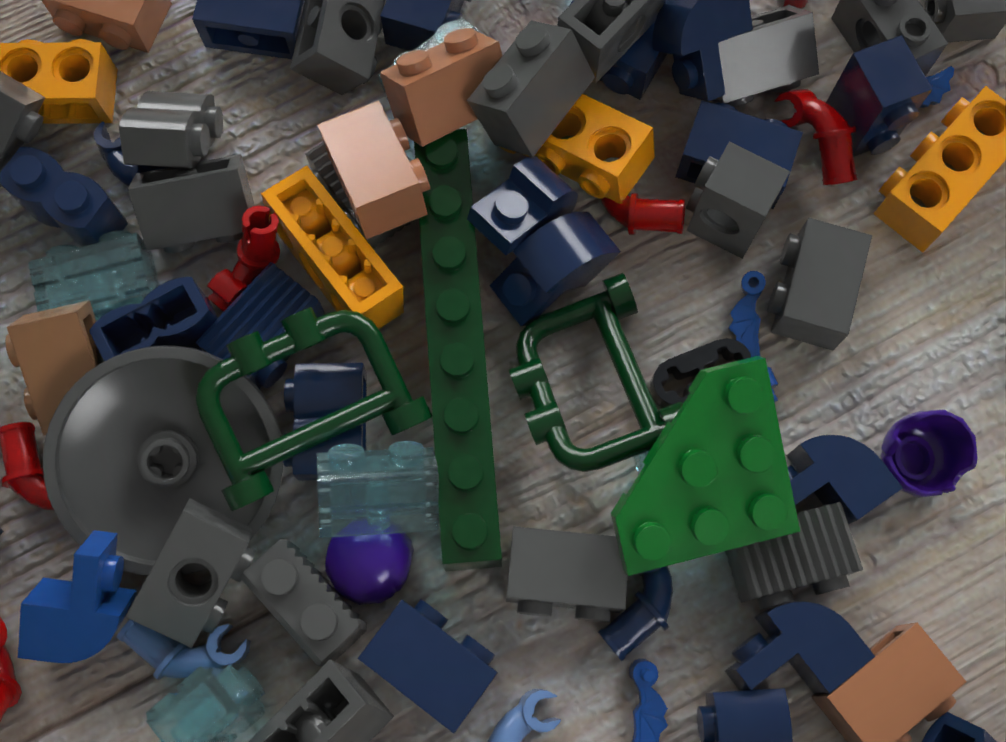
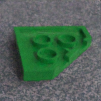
M755 356L699 371L688 389L690 394L672 423L667 422L643 461L645 466L628 493L622 494L611 512L623 570L628 576L800 532L766 358Z

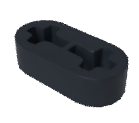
M725 338L670 358L661 363L655 371L650 384L651 396L661 408L680 401L683 404L690 394L688 389L693 382L686 386L683 391V397H679L675 390L666 392L663 388L669 378L668 374L673 373L677 380L693 375L696 378L700 370L715 365L719 359L718 354H722L726 361L733 359L739 361L751 358L749 350L739 341Z

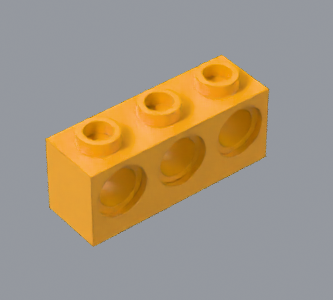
M26 39L21 40L19 43H0V71L46 97L38 114L43 116L42 124L113 123L118 69L101 42L75 39L70 42L43 43L37 40Z
M987 86L971 102L962 97L942 119L941 123L948 127L944 133L938 137L931 131L910 155L917 163L909 172L899 166L878 191L886 198L873 214L922 253L942 234L1006 160V100ZM944 162L952 165L956 171L948 168ZM911 196L919 198L926 208L917 205Z
M582 94L535 156L557 175L562 174L578 182L580 187L589 195L599 199L605 196L621 204L655 158L653 127ZM565 136H573V137L568 138V139H561L562 137H565ZM500 147L501 149H503L504 151H506V152H508V153H511V154H515V153H516L515 151H511V150H508V149H505V148ZM611 157H620V159L612 162L603 161Z
M307 165L261 193L264 206L271 209L269 221L270 215L274 212L278 216L277 235L336 311L349 310L359 312L371 319L378 329L404 313L402 284Z

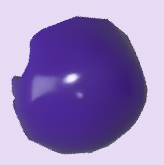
M946 410L918 411L902 417L892 425L881 444L882 452L880 459L903 487L901 491L917 498L937 496L954 491L960 478L966 472L974 469L978 461L976 436L963 418Z
M382 514L356 516L339 528L332 536L325 556V572L337 593L358 605L382 603L393 597L396 592H399L408 579L414 552L412 541L399 522Z

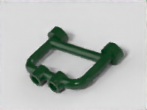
M624 273L602 280L605 291L548 312L532 320L520 332L516 343L519 366L509 369V373L519 399L523 400L531 397L535 410L524 414L536 445L547 442L555 459L570 470L582 472L599 470L650 451L667 422L672 423L683 405L680 401L657 410L619 322L620 319L638 313L633 293ZM594 318L640 429L592 448L583 449L573 445L569 438L538 355L537 347L539 342L546 336Z
M310 307L281 320L280 323L285 332L263 342L259 331H256L227 344L226 347L231 357L218 362L206 371L198 384L196 404L202 423L232 484L221 490L231 511L242 508L275 491L265 469L382 415L392 436L432 417L424 396L412 400L382 333L371 319L359 312L349 310L334 311L317 318L313 308ZM351 333L356 336L361 342L382 390L243 453L221 406L220 394L223 388L232 381L255 373L274 362L310 348L336 334Z

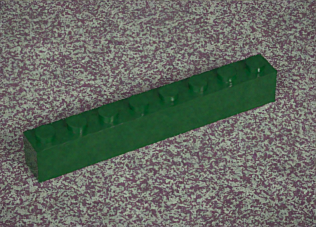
M458 129L423 147L414 142L415 159L418 158L431 188L423 192L428 215L419 218L442 564L446 572L502 567L475 227L467 220L470 208L473 205L467 129Z

